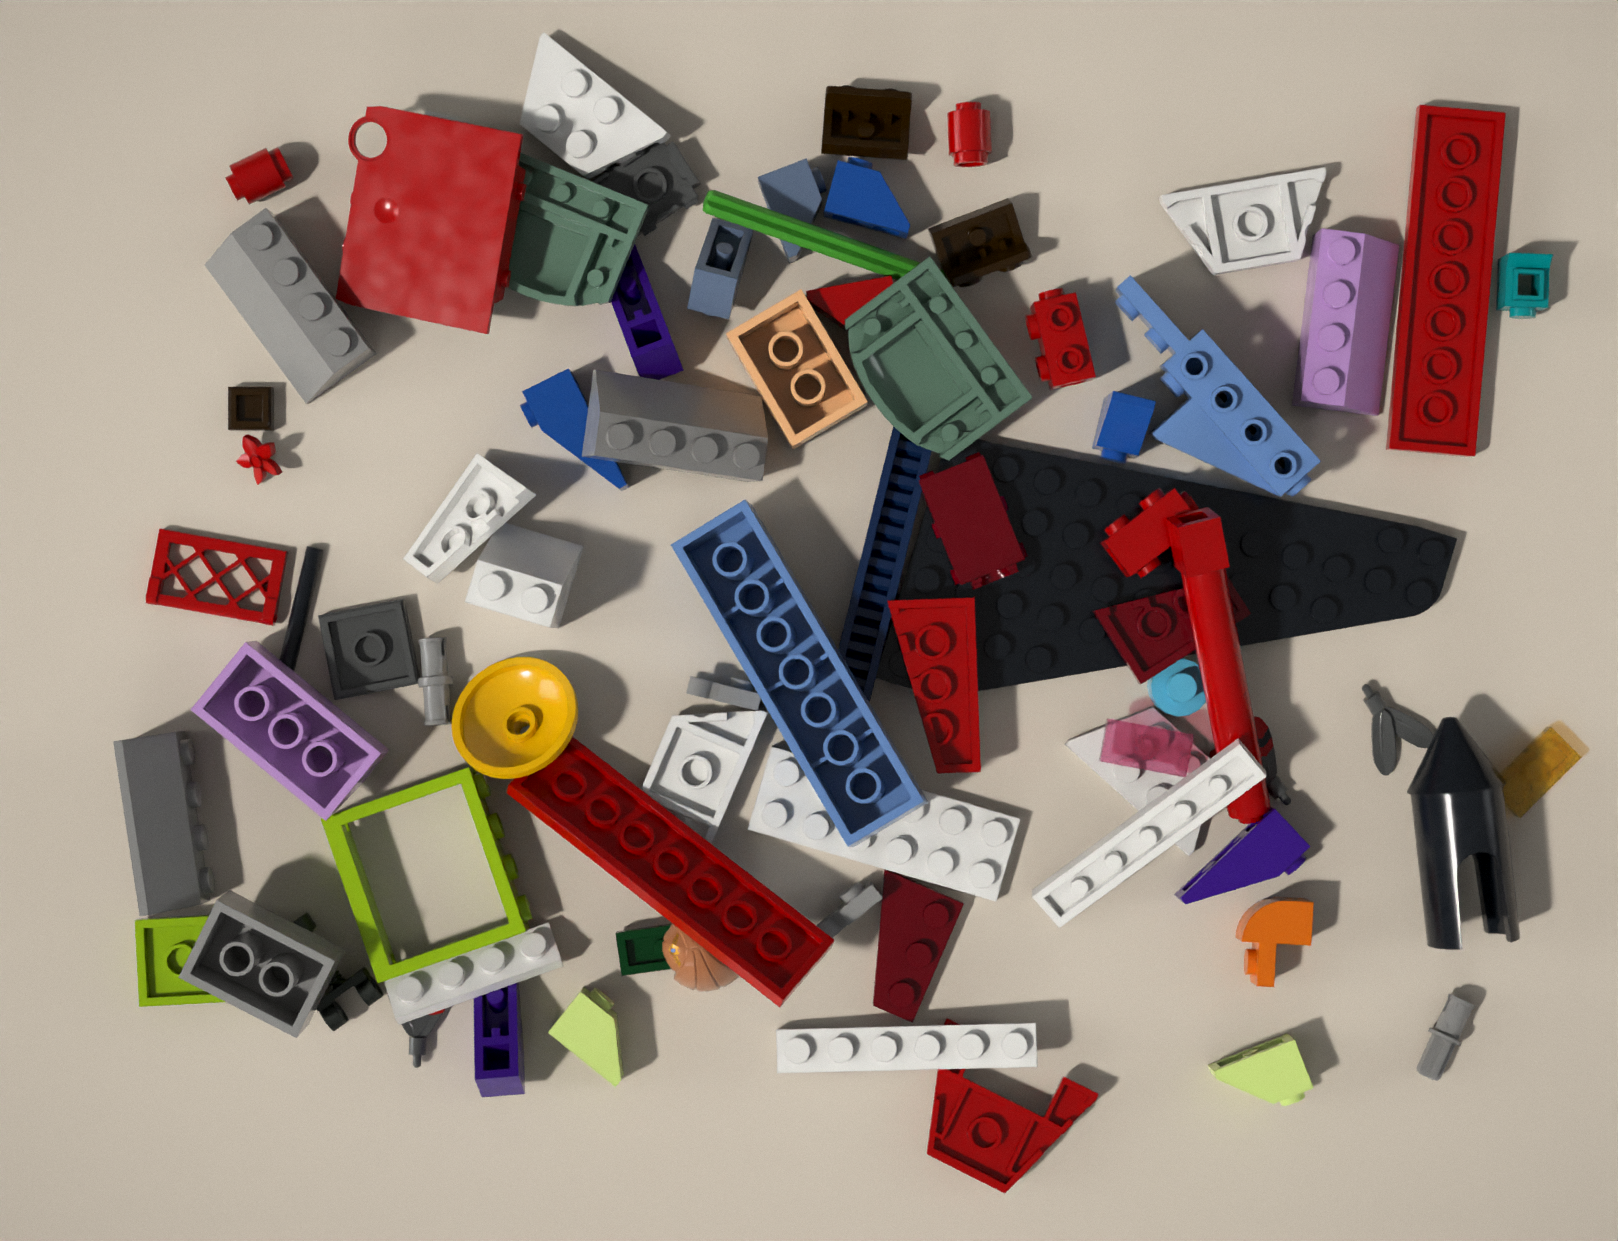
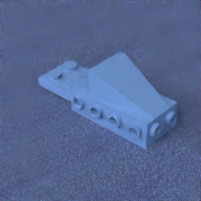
M1130 275L1115 290L1120 296L1115 302L1116 305L1131 321L1137 317L1142 320L1149 328L1144 336L1160 354L1166 349L1172 354L1171 357L1159 366L1165 372L1159 379L1176 398L1180 397L1183 393L1188 398L1150 432L1151 436L1159 442L1281 497L1286 493L1292 497L1312 480L1307 473L1321 462L1319 458L1203 329L1188 340ZM1219 392L1225 394L1227 398L1225 403L1217 396ZM1251 425L1255 428L1254 435L1248 430ZM1280 458L1284 461L1283 468L1276 462Z

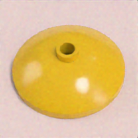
M515 657L494 663L479 672L466 685L455 704L452 715V737L460 755L472 768L489 777L514 779L533 774L553 762L570 742L578 720V701L575 690L567 677L557 667L547 661L533 657ZM530 726L526 732L519 734L523 727Z

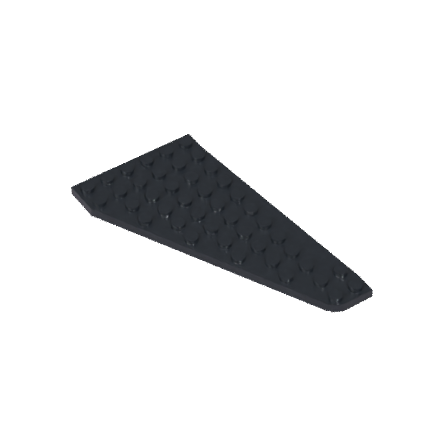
M977 439L952 459L946 460L941 458L936 473L966 462L965 457L980 452L985 458L999 496H1004L1009 508L1006 513L1018 543H1023L1028 556L1025 557V560L1016 563L1019 572L973 590L970 582L963 585H955L950 573L954 569L951 566L941 537L936 538L932 528L934 521L928 505H926L898 600L975 597L978 691L1127 666L1093 611L1184 588L1181 572L1175 568L1170 546L1157 556L1162 563L1146 576L1140 578L1135 573L1130 577H1125L1100 542L1108 537L1104 531L1107 526L1124 514L1131 520L1143 510L1139 502L1158 488L1164 494L1174 488L1179 494L1185 491L1194 500L1199 509L1209 507L1220 516L1230 567L1225 568L1226 574L1251 612L1249 616L1236 623L1240 646L1419 615L1428 610L1441 594L1457 538L1414 525ZM892 621L876 678L912 689ZM1196 650L1192 651L1188 655L1197 654Z

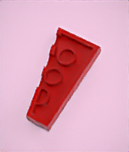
M975 597L887 601L936 773L981 772Z

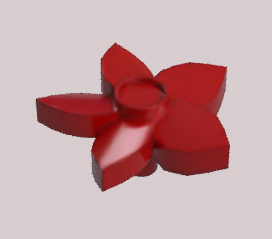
M249 434L243 436L242 447L245 453L236 462L243 468L253 467L257 485L265 480L267 472L272 475L283 473L279 465L270 459L276 452L274 442H267L262 445L260 440Z

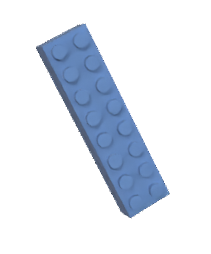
M743 500L671 544L848 847L857 846L929 803L753 505L747 500Z

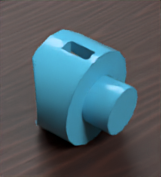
M1181 658L1148 680L1147 689L1149 697L1154 705L1166 714L1177 717L1188 716L1198 711L1206 702L1199 665L1194 661Z

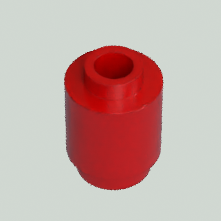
M980 102L957 103L955 105L956 110L947 113L949 156L953 157V165L955 167L985 166L988 164V155L992 153L990 111L982 109Z
M278 147L270 151L264 148L229 165L233 174L225 177L237 201L245 197L249 205L285 188V182L294 179Z

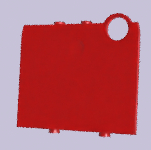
M384 106L367 107L366 115L352 125L348 136L350 151L358 160L354 188L350 198L351 206L346 237L342 247L343 255L335 299L352 306L489 334L494 304L503 300L505 287H509L511 271L508 269L520 201H524L526 184H523L526 170L518 165L524 134ZM369 122L379 124L387 136V144L384 151L373 158L361 154L356 146L357 131L362 125Z

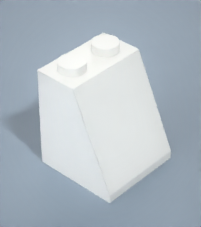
M505 523L491 536L479 556L465 602L549 628H559L584 546Z

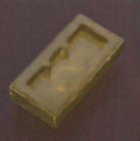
M1547 726L1500 773L1507 782L1504 785L1505 806L1518 818H1521L1581 758L1552 727Z

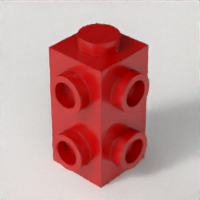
M1058 288L1039 293L1040 301L1032 303L1030 306L1031 314L1025 315L1030 340L1038 339L1041 356L1035 357V363L1040 382L1048 381L1049 390L1051 391L1092 381L1096 375L1076 292L1065 295L1064 288Z
M1158 488L1139 502L1143 510L1129 520L1124 514L1104 529L1108 537L1100 542V544L1125 577H1130L1137 573L1140 578H1143L1162 563L1157 556L1171 546L1166 518L1199 509L1187 492L1183 491L1179 494L1174 488L1164 494Z

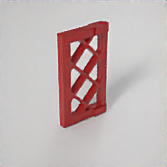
M159 529L151 576L146 593V603L274 626L278 618L277 613L288 552ZM172 543L190 546L196 551L176 566L169 558ZM208 550L235 554L238 560L217 573L204 553ZM200 557L213 577L192 591L179 570ZM251 557L272 561L270 575L260 581L246 561ZM242 564L255 585L234 598L221 578ZM173 574L188 593L183 598L162 594L164 581ZM217 581L230 600L228 604L220 605L199 601L196 595ZM268 583L267 591H266V589L264 588V585ZM258 589L265 597L263 612L243 609L238 604Z

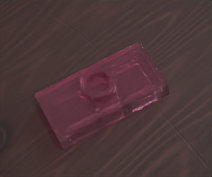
M1107 718L1099 761L1186 777L1194 735Z

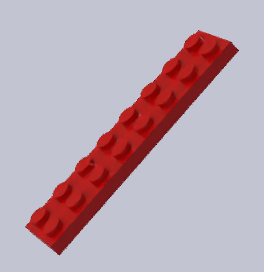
M1419 105L1416 108L1386 450L1460 457H1475L1506 112Z
M573 736L564 751L553 762L533 774L515 778L508 785V795L778 1007L784 1004L828 953L835 942L832 937Z

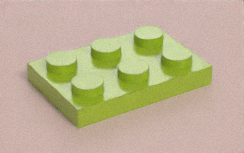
M209 915L141 918L135 920L139 1007L225 1002L178 978Z

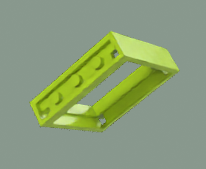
M471 766L335 813L327 821L321 818L377 983L526 932L530 928L528 920L533 919L529 907V900L525 894L519 896L514 883V879L519 878L517 865L511 853L504 854L500 838L505 837L502 822L497 812L490 814L485 799L491 796L488 783L486 784L484 775L480 772L476 773V770ZM461 784L509 923L396 962L348 823Z

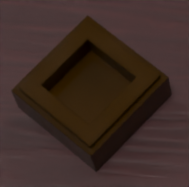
M228 387V430L274 431V388Z

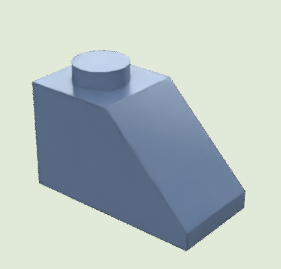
M806 158L758 177V184L768 209L814 224L822 206L820 193L827 191L818 167L810 169ZM780 239L789 264L797 261L803 247Z
M712 218L695 267L687 309L702 312L708 316L730 318L754 230L735 223Z

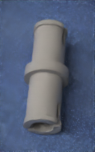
M446 637L419 639L422 678H418V686L423 688L425 726L452 724L449 686L453 685V676H448Z

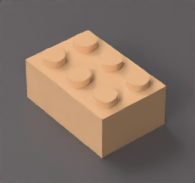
M802 289L726 333L727 340L792 450L867 406V399Z

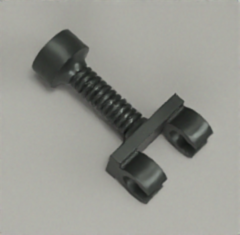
M308 912L293 922L312 933L317 927ZM363 967L348 979L342 977V974H339V970H336L329 983L330 992L322 997L316 1010L320 1012L329 1028L335 1031L349 1020L342 1007L335 1001L337 997L354 986L363 1001L370 1006L384 994L377 982L370 976L366 967Z

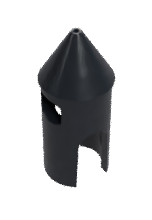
M1456 717L1442 718L1407 790V793L1411 794L1427 945L1432 948L1462 950L1457 873L1462 861L1472 855L1475 864L1484 932L1488 934H1505L1508 942L1520 939L1510 838L1505 813L1504 785L1507 782Z

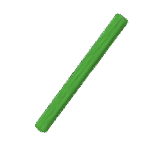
M716 190L708 191L703 202V211L706 214L884 276H892V279L895 280L900 279L920 264V262Z

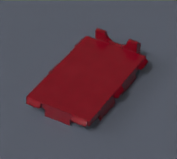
M980 452L965 457L966 462L934 474L932 470L919 476L920 480H918L934 521L932 528L936 538L941 537L951 566L954 569L950 571L955 585H963L970 582L973 590L1019 572L1016 563L1025 560V557L1028 556L1023 543H1018L1006 513L1009 510L1004 496H999L985 458Z

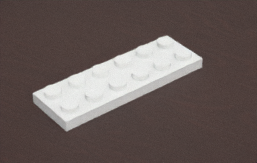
M772 746L748 830L996 902L1020 818L922 790L929 803L857 846L848 847L791 751Z

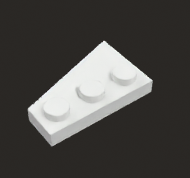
M477 453L403 560L425 577L438 584L533 499L536 494Z

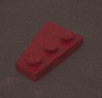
M1227 577L1235 621L1238 623L1249 616L1251 612ZM1184 588L1093 611L1139 684L1146 682L1196 650Z
M884 869L873 1006L913 1023L964 903Z

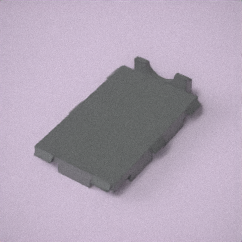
M674 142L667 146L665 143H654L636 152L635 157L620 163L621 165L618 166L615 163L607 168L603 175L592 181L650 206L638 236L641 234L644 236L657 229L656 224L683 207L688 209L699 202L697 199L699 196L694 189L701 183Z

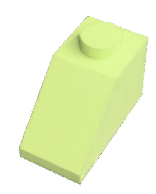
M583 987L552 1025L548 1033L616 1087L621 1081L624 1072L618 1016L611 1009L614 1002L597 988L590 992Z
M1289 1034L1282 1035L1208 1065L1210 1073L1217 1080L1272 1104L1280 1102L1281 1106L1301 1101L1305 1098L1304 1092L1314 1088L1296 1041Z

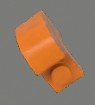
M1271 897L1255 903L1243 914L1238 923L1235 938L1241 942H1252V949H1246L1244 954L1245 975H1250V982L1256 986L1274 987L1277 944L1311 946L1314 902L1306 898Z

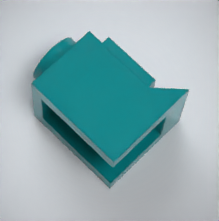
M1508 253L1499 258L1496 311H1509V318L1532 319L1536 318V312L1547 309L1549 303V272L1553 254ZM1518 275H1531V295H1518Z

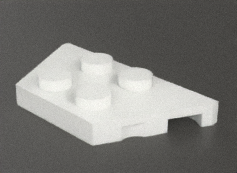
M543 32L538 42L520 125L586 179L606 171L611 164L623 163L635 157L636 152L654 143L662 144L668 141L671 135Z
M1326 168L1165 194L1159 197L1160 204L1213 276L1296 262L1301 259L1307 231L1316 210V201L1321 185L1325 180Z
M1153 707L1102 726L1079 737L1069 739L1065 743L1072 752L1138 811L1210 759ZM1201 825L1175 843L1188 856L1194 852Z
M755 710L673 715L641 790L712 844L767 712Z

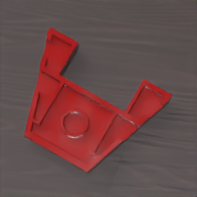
M948 1018L944 1022V1025H960ZM938 1069L927 1155L1005 1194L1044 1152L1068 1130L1073 1122L1096 1101L1099 1094L1062 1076L1045 1114L1040 1116L963 1077L966 1069Z

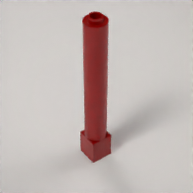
M1209 507L1167 517L1166 523L1175 568L1181 572L1216 754L1239 738L1263 767L1225 569L1230 567L1221 518ZM1266 778L1227 805L1229 817L1238 819V822L1242 824H1251L1260 821L1264 814L1270 811L1271 804Z

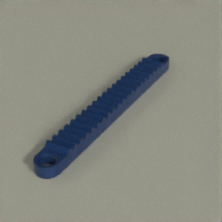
M894 426L838 648L869 703L891 618L887 601L895 600L922 493L918 480H920V475L927 472L932 452L911 442Z

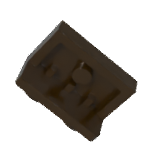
M849 85L827 86L821 154L907 160L912 93L890 88L880 90L855 88Z
M1009 198L928 228L941 270H943L945 278L952 287L975 285L982 280V276L995 271H1012L1020 267L1023 263L1022 261L1032 257L1030 248L1024 242L1013 204Z

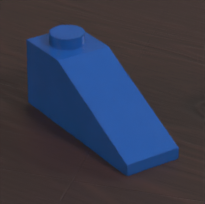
M569 368L522 391L527 402L521 404L520 407L531 428L539 425L541 431L618 489L623 491L629 488L617 462L582 457L589 405Z

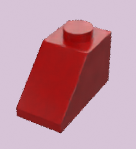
M892 276L808 290L806 291V298L813 309L845 330V319L893 284Z

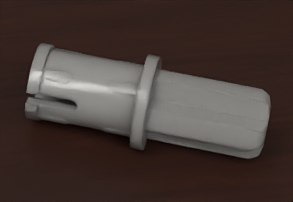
M1448 994V999L1434 1029L1430 1027L1428 1030L1432 1035L1417 1065V1072L1432 1080L1438 1081L1441 1078L1455 1046H1461L1462 1044L1458 1040L1475 1005Z

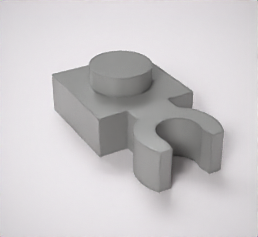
M690 676L686 692L690 695L756 711L759 710L761 702L760 696L754 691L755 688L750 681L733 677L730 678L729 685Z
M871 881L864 887L860 882H857L839 897L843 904L816 926L833 938L844 927L850 925L883 898L882 894Z

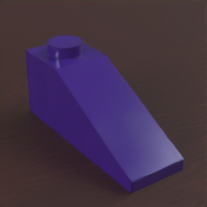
M634 244L611 303L639 376L660 380L684 371L639 252Z
M1271 807L1270 811L1264 814L1260 821L1248 824L1174 895L1184 904H1189L1279 877L1283 872L1290 875L1305 862L1307 857L1303 853L1311 846L1275 808Z
M518 982L473 998L475 1082L481 1097L525 1094L524 1046Z

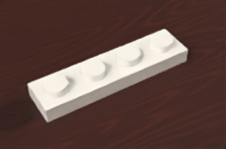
M548 922L528 929L524 933L384 982L395 1019L400 1025L555 970L564 965Z

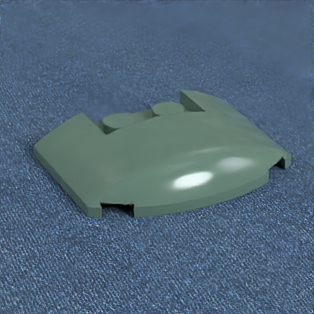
M520 153L518 165L526 170L523 183L526 184L524 201H520L508 269L511 271L508 288L539 301L563 306L611 303L650 206Z
M930 256L845 319V330L848 329L850 356L854 368L875 406L907 439L917 446L939 453L938 457L946 460L952 459L1033 398Z

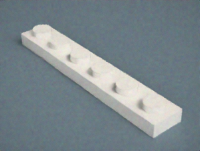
M1239 738L1034 888L1032 890V898L1060 928L1266 778L1265 769Z
M1036 1023L776 1030L777 1073L1038 1067Z

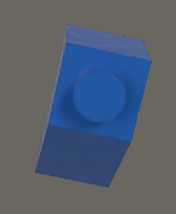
M848 157L847 163L838 160L824 209V217L907 239L910 223L880 171L872 170L873 164L863 159Z
M1116 391L1111 392L1103 400L1092 449L1102 451L1100 457L1102 459L1126 464L1127 457L1134 459L1139 456L1156 401Z

